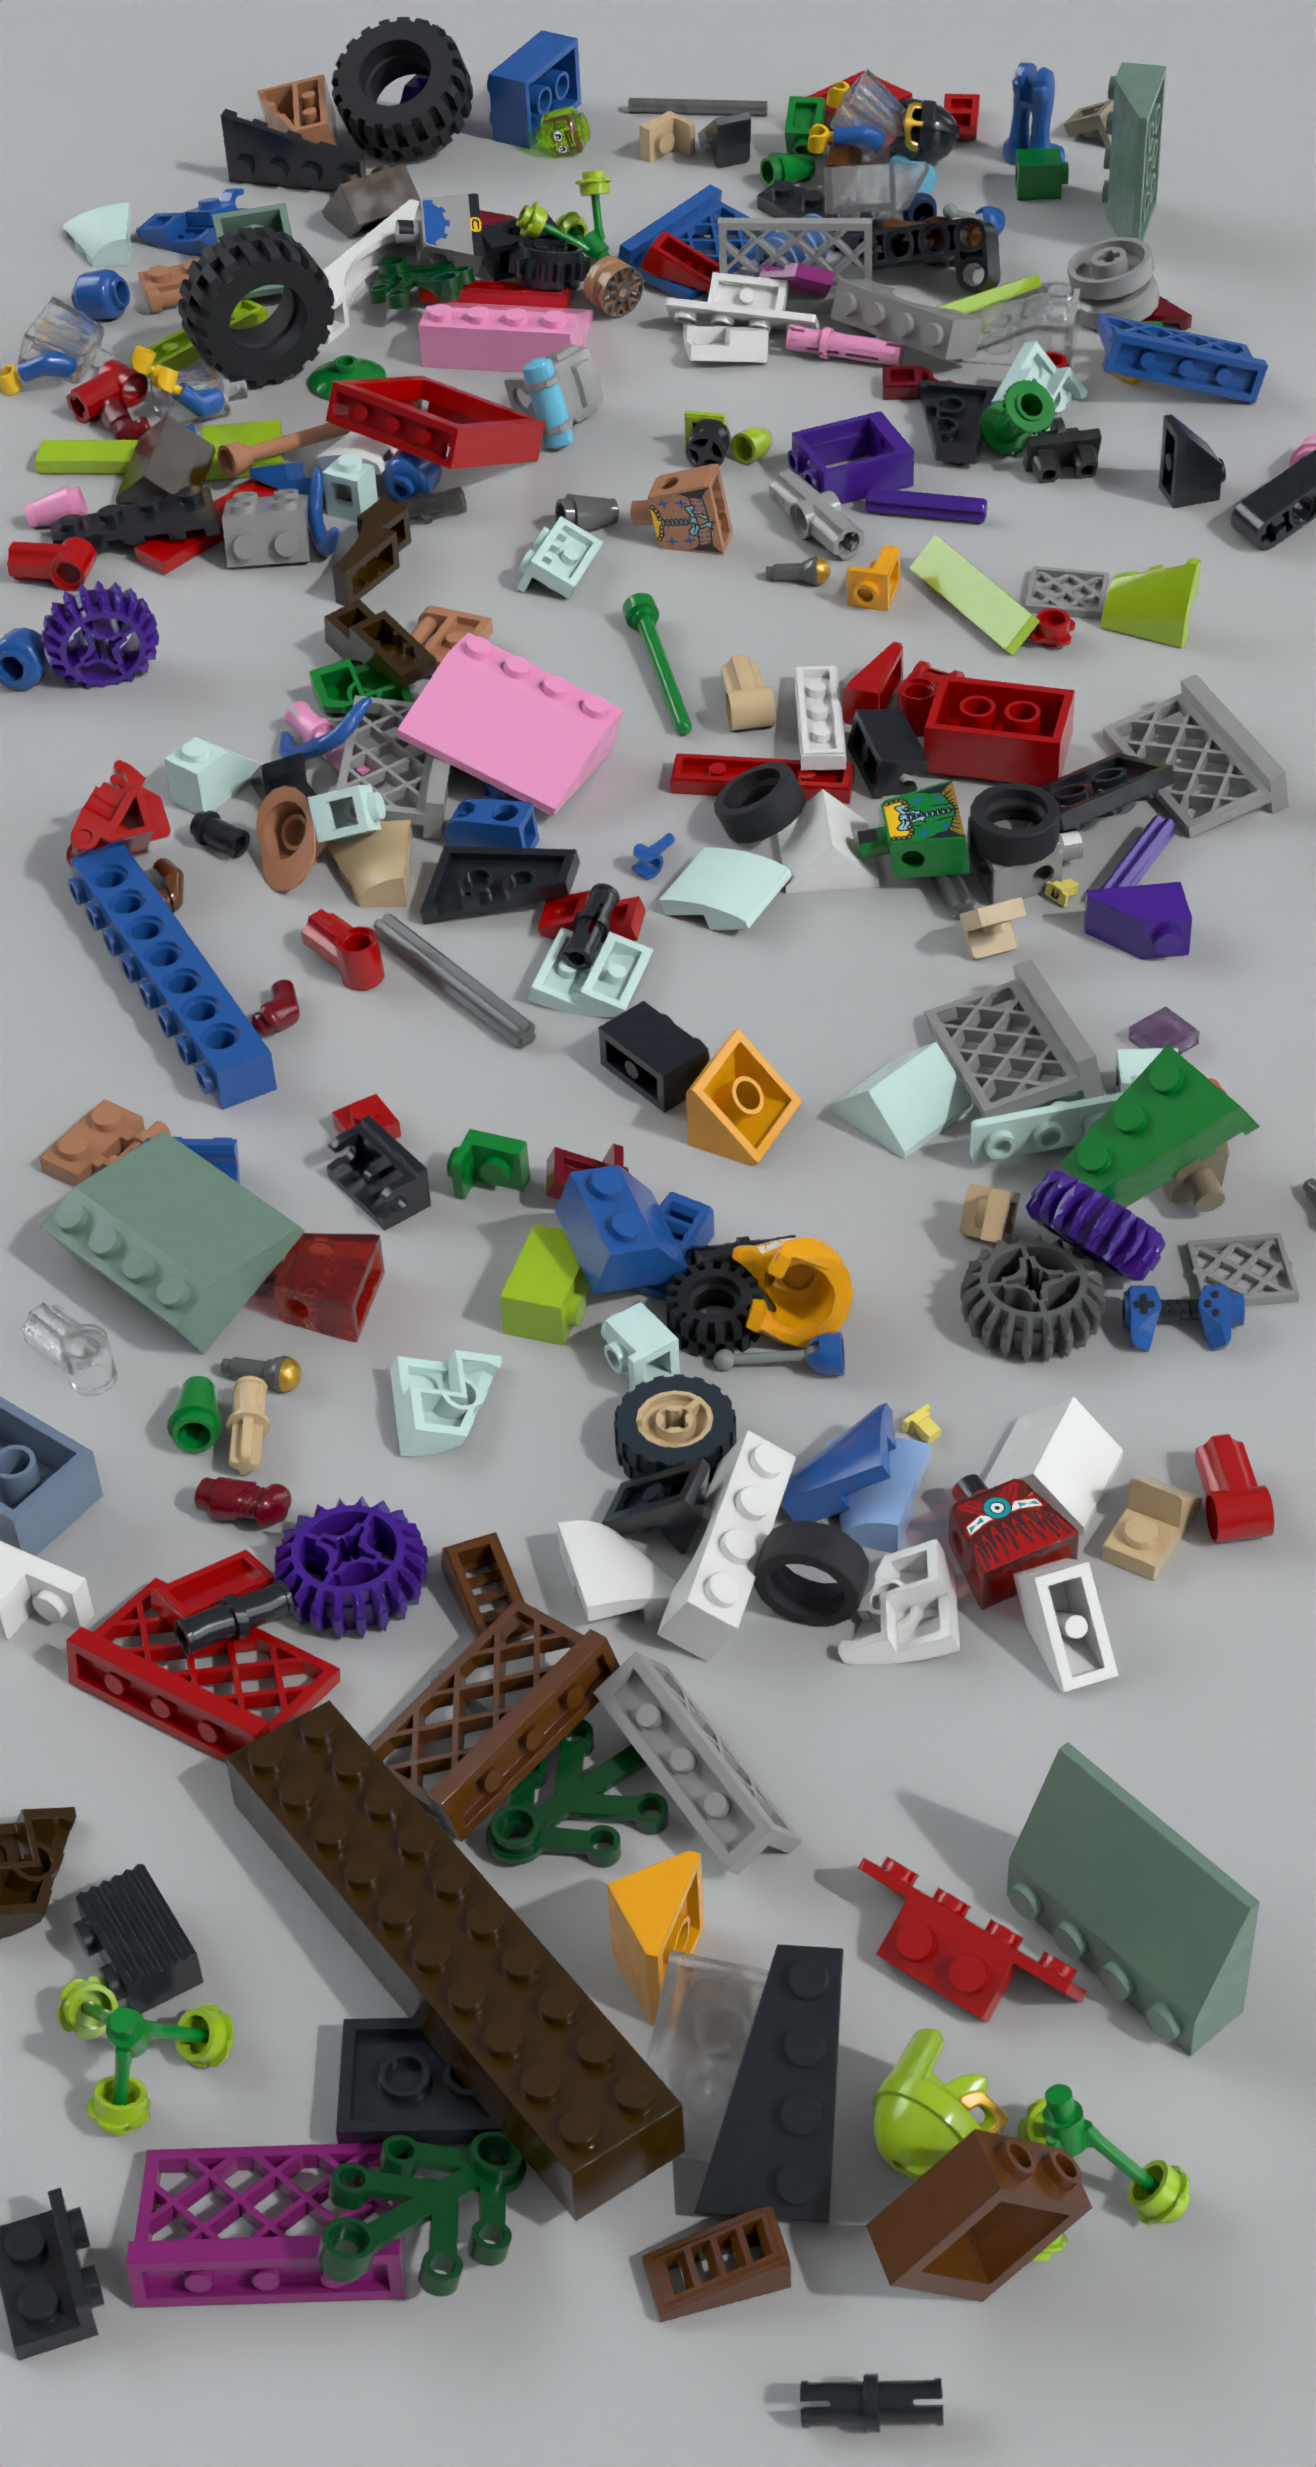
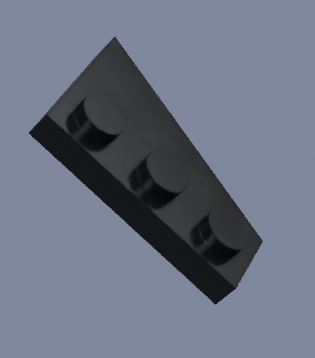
M919 380V396L936 461H945L953 465L976 464L984 440L982 438V429H980L981 416L985 409L993 404L991 401L997 393V387Z
M444 846L420 909L423 923L425 925L569 896L580 865L577 850Z

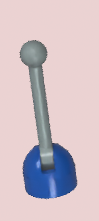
M951 203L943 208V215L947 219L970 217L988 221L994 225L998 235L1005 227L1004 213L1001 209L993 206L981 207L975 214L959 210Z
M825 1332L816 1335L809 1341L805 1350L733 1354L728 1349H721L714 1356V1363L720 1370H729L735 1364L806 1361L818 1374L827 1376L845 1374V1351L842 1332Z

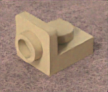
M668 111L639 126L640 159L652 163L673 151L688 157L695 154V124L693 121Z
M1022 897L959 914L970 957L975 960L1013 950L1017 947L1011 920L1027 916Z
M970 1184L967 1187L959 1229L960 1233L980 1238V1240L997 1243L998 1240H1002L1011 1244L1021 1193Z

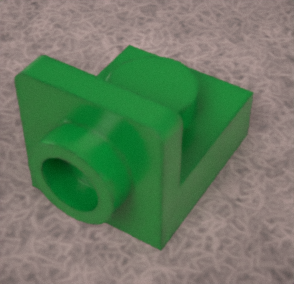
M789 97L784 132L788 154L822 155V153L814 154L809 152L807 144L812 126L824 124L825 98Z
M469 1129L460 1147H454L448 1158L447 1174L449 1177H452L454 1196L466 1199L475 1181L523 1191L530 1179L527 1141Z

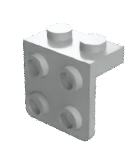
M281 489L275 491L274 496L258 497L257 492H239L233 495V499L227 500L222 516L227 568L310 562L311 555L307 526L308 495L299 494L297 489Z

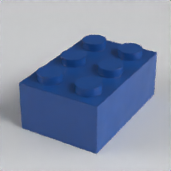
M541 30L488 74L487 90L490 93L491 106L489 120L492 125L493 141L530 149L554 128V121L543 123L544 120L569 115L581 105L578 38ZM562 120L555 121V126H557Z

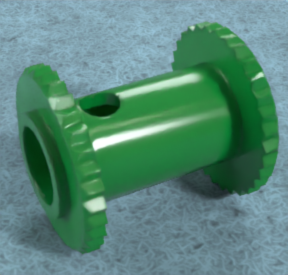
M1022 380L1013 383L1005 391L1006 394L1003 395L1004 399L1002 402L999 401L989 405L983 412L980 421L982 438L988 447L996 453L1006 456L1021 453L1026 449L1028 436L1045 432L1052 424L1055 415L1053 398L1047 389L1034 381Z

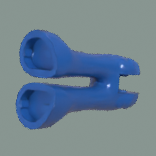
M1021 62L1015 71V78L1012 80V90L1014 93L1013 115L1009 138L1003 143V158L1007 163L1015 165L1016 149L1060 148L1062 162H1065L1063 147L1050 143V122L1055 97L1054 73L1046 67L1040 68L1037 72V67L1034 63ZM1032 113V124H1031V134H1030L1029 122H1030V114Z

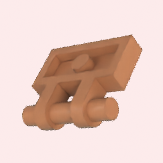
M104 1099L39 1157L42 1172L74 1187L144 1144L146 1138H153L163 1131L170 1135V1130L161 1121H156L148 1129H145L143 1116Z

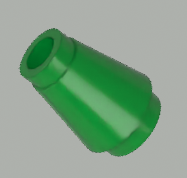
M772 152L768 157H764L760 163L761 180L767 187H770L778 180L796 183L815 174V161L811 155Z
M203 1376L190 1377L183 1383L182 1390L167 1423L170 1437L175 1445L183 1451L190 1453L204 1452L210 1449L222 1434V1422L215 1394V1386L210 1379Z

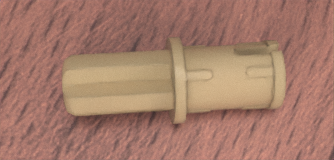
M244 1376L234 1382L232 1413L226 1420V1431L230 1435L228 1463L231 1468L238 1470L239 1475L243 1476L249 1475L250 1471L260 1469L262 1465L263 1438L270 1429L269 1419L265 1415L268 1386L264 1380L255 1376Z

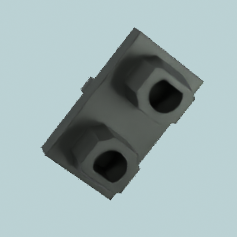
M1061 417L1054 418L1050 425V431L1037 433V436L1027 437L1026 457L1023 459L1025 472L1033 471L1040 484L1054 482L1059 479L1061 468L1073 466L1074 474L1079 479L1094 477L1098 467V454L1102 440L1100 429L1079 430L1078 427L1065 429L1063 419Z

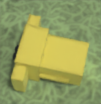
M1071 878L1061 882L1058 880L1054 882L1048 881L1046 882L1044 894L1062 907H1066L1068 898L1078 894L1079 884Z
M929 1404L903 1419L901 1430L904 1433L910 1431L913 1435L916 1433L926 1443L933 1442L941 1434V1428L929 1417L931 1411Z

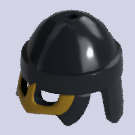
M905 98L895 101L897 113L892 123L891 145L895 142L899 146L898 150L902 156L907 157L910 161L926 162L931 165L944 159L953 151L957 138H959L960 127L957 126L956 120L950 112L932 100L924 99L922 101ZM890 150V154H889V160H890L894 155H896V154H895L893 151H891V150Z

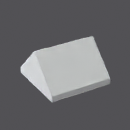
M824 789L805 804L801 814L789 826L777 833L781 864L789 867L792 873V877L785 884L786 894L879 887L875 857L862 859L857 831L870 829L869 823Z
M1074 1396L1018 1418L984 1482L988 1489L979 1491L978 1501L984 1503L988 1498L999 1497L1004 1486L1017 1482L1019 1488L1015 1500L1036 1497L1046 1506L1021 1509L1013 1513L1019 1514L1022 1511L1037 1520L1034 1514V1510H1037L1052 1521L1047 1513L1049 1510L1056 1513L1077 1534L1084 1535L1123 1458V1449Z

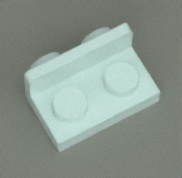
M560 516L552 530L545 526L532 547L537 552L529 549L517 571L524 575L517 589L525 592L533 578H535L549 589L569 599L597 555L603 541Z

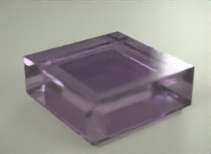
M1165 1006L1130 1026L1128 1040L1140 1049L1165 1048L1168 1044L1172 1048H1178V1053L1181 1055L1199 1044L1200 1031Z

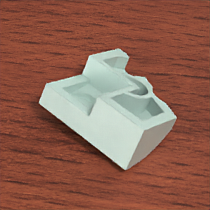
M129 202L92 209L74 217L63 225L64 237H72L74 239L75 248L80 253L86 255L87 261L93 267L130 265L132 245L130 238L131 209Z
M1032 341L1024 343L991 402L993 404L999 401L1002 402L1004 399L1003 395L1006 394L1005 391L1013 383L1030 380L1039 383L1047 389L1055 403L1056 414L1066 409L1065 404L1072 399L1079 400L1085 398L1088 391L1070 367L1057 369L1038 342Z
M455 1350L448 1363L397 1356L390 1368L400 1455H431L462 1445L475 1421L474 1418L489 1392L488 1389L494 1376L501 1367V1356Z

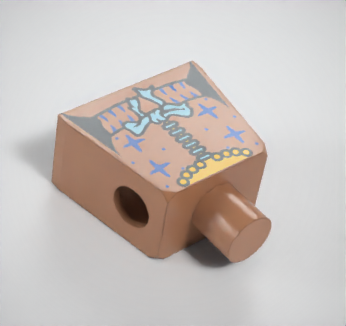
M710 464L660 475L654 481L648 495V500H635L631 503L630 515L632 524L634 526L653 525L657 544L662 549L724 555L733 529L719 464Z

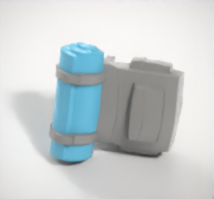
M577 345L565 346L550 353L546 358H536L527 363L522 368L524 378H508L504 380L513 410L546 421L543 441L547 448L561 449L569 445L575 438L572 429L573 423L583 421V419L597 412V407L604 403L600 374L588 347H578ZM518 388L526 395H530L532 402L529 403L528 408L520 402L517 394Z

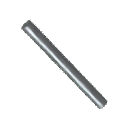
M629 98L628 111L639 113H666L672 111L679 114L734 115L750 111V115L767 116L768 101Z

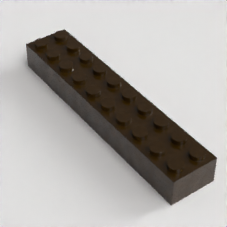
M330 1700L226 1756L234 1805L409 2018L413 2017L421 2027L424 2037L442 2059L452 2066V2071L465 2087L470 2089L474 2098L487 2114L493 2118L501 2131L575 2221H578L685 2152L683 2104Z

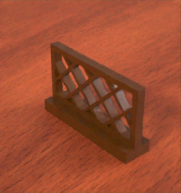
M517 1598L369 1746L382 1761L395 1749L412 1746L411 1761L387 1767L421 1806L440 1820L446 1833L463 1842L600 1702L593 1692L620 1665L607 1637L592 1629L583 1635ZM522 1622L534 1628L533 1639L506 1644V1638ZM570 1648L555 1665L545 1667V1653ZM534 1656V1670L505 1676L507 1661ZM494 1665L493 1679L466 1684V1678L476 1668ZM531 1688L514 1706L505 1708V1693ZM493 1696L492 1711L465 1716V1702ZM453 1705V1719L425 1725V1719L436 1708ZM490 1729L474 1747L464 1749L465 1734ZM452 1737V1752L424 1758V1744L426 1742ZM450 1770L429 1792L423 1788V1775Z

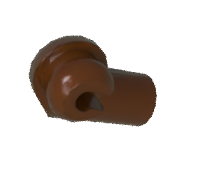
M160 858L152 867L153 875L163 886L162 889L156 890L170 910L175 913L183 905L184 874L171 860Z

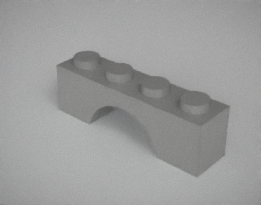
M869 279L837 280L831 319L944 360L975 358L983 319L955 309L932 307L895 296V288Z

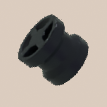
M703 419L694 426L685 450L687 459L693 466L701 467L710 464H719L720 466L723 463L731 442V434L727 426L715 419Z

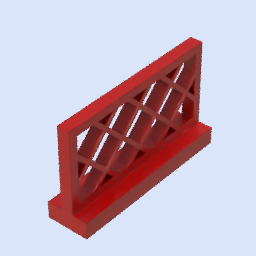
M154 1578L94 1632L81 1626L66 1639L69 1683L226 1763V1756L309 1712L340 1682V1668L257 1627L250 1629V1635L244 1639L235 1641L230 1637L196 1650L195 1653L186 1655L181 1650L178 1642L149 1646L148 1635L174 1632L173 1626L162 1616L149 1618L144 1616V1613L151 1608V1590L167 1584L158 1578ZM140 1636L142 1647L125 1649L112 1641L115 1638ZM258 1650L268 1655L270 1659L268 1661L237 1664L235 1653ZM227 1654L229 1665L201 1669L195 1668L194 1658ZM186 1659L188 1670L170 1672L153 1662ZM304 1673L315 1679L309 1685L284 1688L282 1676ZM274 1678L276 1689L242 1692L240 1681ZM232 1682L234 1694L218 1696L200 1686ZM279 1706L280 1713L270 1723L247 1711L248 1709Z

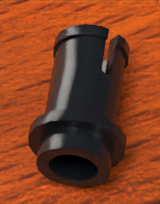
M213 810L207 812L200 811L191 821L190 833L200 845L210 844L235 858L241 857L249 846V833L221 820L220 815Z

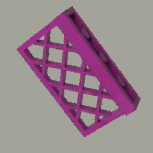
M383 2142L147 2150L134 2241H129L126 2258V2268L134 2308L405 2299L406 2270L404 2260L406 2235L375 2253L370 2269L356 2281L338 2283L325 2275L318 2262L317 2253L322 2232L314 2236H287L285 2234L288 2229L306 2215L313 2218L323 2228L328 2222L336 2219L334 2215L321 2206L329 2198L328 2190L333 2170L343 2163H357L366 2169L369 2166H378ZM394 2156L395 2158H398V2159H404V2158L399 2157V2156ZM304 2168H321L329 2175L307 2193L290 2180ZM238 2170H255L263 2176L261 2180L241 2195L224 2182ZM190 2172L197 2178L195 2182L175 2197H172L160 2186L161 2173ZM344 2184L347 2187L357 2188L353 2185ZM278 2189L294 2203L270 2221L254 2206ZM212 2191L227 2206L203 2223L187 2209ZM368 2198L364 2206L355 2210H348L341 2217H352L364 2221L374 2212L380 2217L403 2202L392 2201L391 2206L387 2203L389 2200ZM240 2217L244 2218L258 2230L249 2238H220L218 2236L219 2233ZM174 2219L191 2232L182 2240L152 2241L153 2235Z

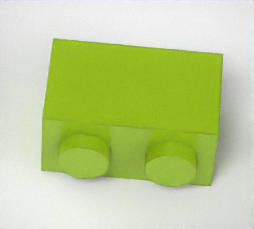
M539 1224L533 1225L500 1295L503 1334L564 1346L572 1327L580 1326L586 1308V1295L591 1288L563 1229Z

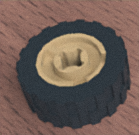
M674 1374L671 1377H664L662 1375L654 1377L653 1380L646 1383L643 1381L636 1385L632 1392H627L622 1397V1403L620 1406L617 1405L615 1411L614 1432L617 1461L619 1466L622 1465L624 1467V1474L629 1479H636L704 1459L710 1465L709 1484L712 1482L718 1463L737 1443L735 1409H732L731 1400L727 1395L724 1396L721 1393V1388L715 1384L710 1385L704 1382V1379L696 1376L690 1378L685 1377L684 1374Z

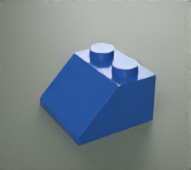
M619 1165L570 1173L555 1213L593 1295L673 1282L674 1276L679 1272L687 1277L688 1265L649 1188Z

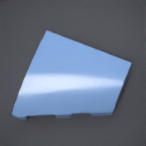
M895 1437L896 1449L888 1451L891 1478L848 1493L849 1510L839 1513L841 1531L848 1534L860 1546L888 1553L899 1551L914 1515V1498L930 1460L931 1443ZM837 1438L828 1439L826 1447L829 1446L832 1442H834Z

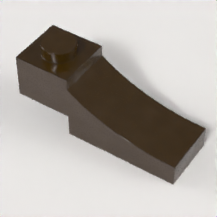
M381 498L357 517L359 536L345 556L332 567L336 603L346 606L361 599L400 567L399 552L411 543L407 506Z
M359 599L324 616L325 642L343 660L350 658L352 664L360 661L375 668L394 682L400 689L436 671V658L385 610L375 614Z

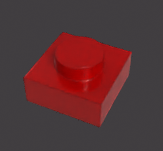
M377 1094L332 1112L334 1127L340 1134L360 1124L362 1118L370 1115L395 1139L401 1137L398 1119Z

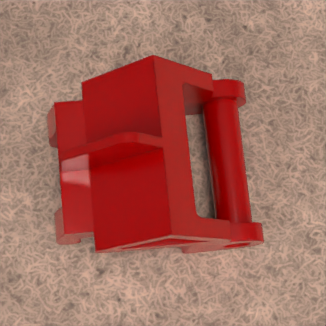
M122 760L115 761L113 765V772L115 774L111 775L109 784L103 782L100 788L95 786L87 802L82 807L71 831V842L66 852V861L70 867V858L122 841L130 853L135 855L147 852L151 841L167 838L170 835L171 828L161 797L144 788L146 778L129 763Z

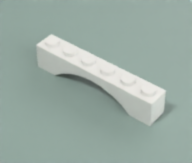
M408 200L323 270L329 280V286L333 290L335 299L334 305L331 306L335 311L334 322L332 325H327V329L330 331L326 341L327 344H330L350 327V305L355 296L367 284L377 278L376 273L379 272L377 264L393 257H406L408 264L417 262L416 244L396 243L395 225L397 219L414 220L419 201Z

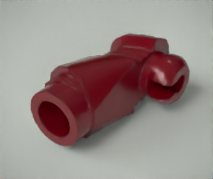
M111 398L102 405V423L115 434V440H139V437L151 428L145 417H139L133 421L126 406L120 399Z
M206 1477L199 1483L194 1501L196 1508L211 1515L213 1520L251 1519L257 1520L258 1525L261 1527H269L285 1520L291 1506L292 1497L289 1490L281 1484L273 1483L265 1488L256 1485V1482L225 1477H218L217 1479Z

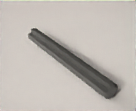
M385 914L382 919H376L373 926L381 942L517 1048H524L528 1042L532 1043L535 1040V1024L395 916Z

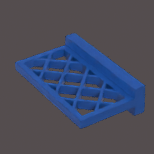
M710 184L620 244L618 258L640 271L643 280L678 299L695 300L706 292L693 287L687 289L677 282L650 274L641 269L649 248L660 234L666 231L696 250L714 251V254L704 255L719 263L718 218L750 217L721 202L722 190ZM727 230V235H736V239L727 240L738 250L750 240L743 238V235H747L743 230ZM770 231L764 239L772 236L776 231ZM698 235H710L711 239H698L695 237ZM758 244L745 254L748 259L753 260L756 258ZM738 261L728 270V274H733L743 265Z
M1098 313L1095 326L1106 351L1102 364L1104 372L1256 403L1268 365L1265 360L1253 358L1246 344Z

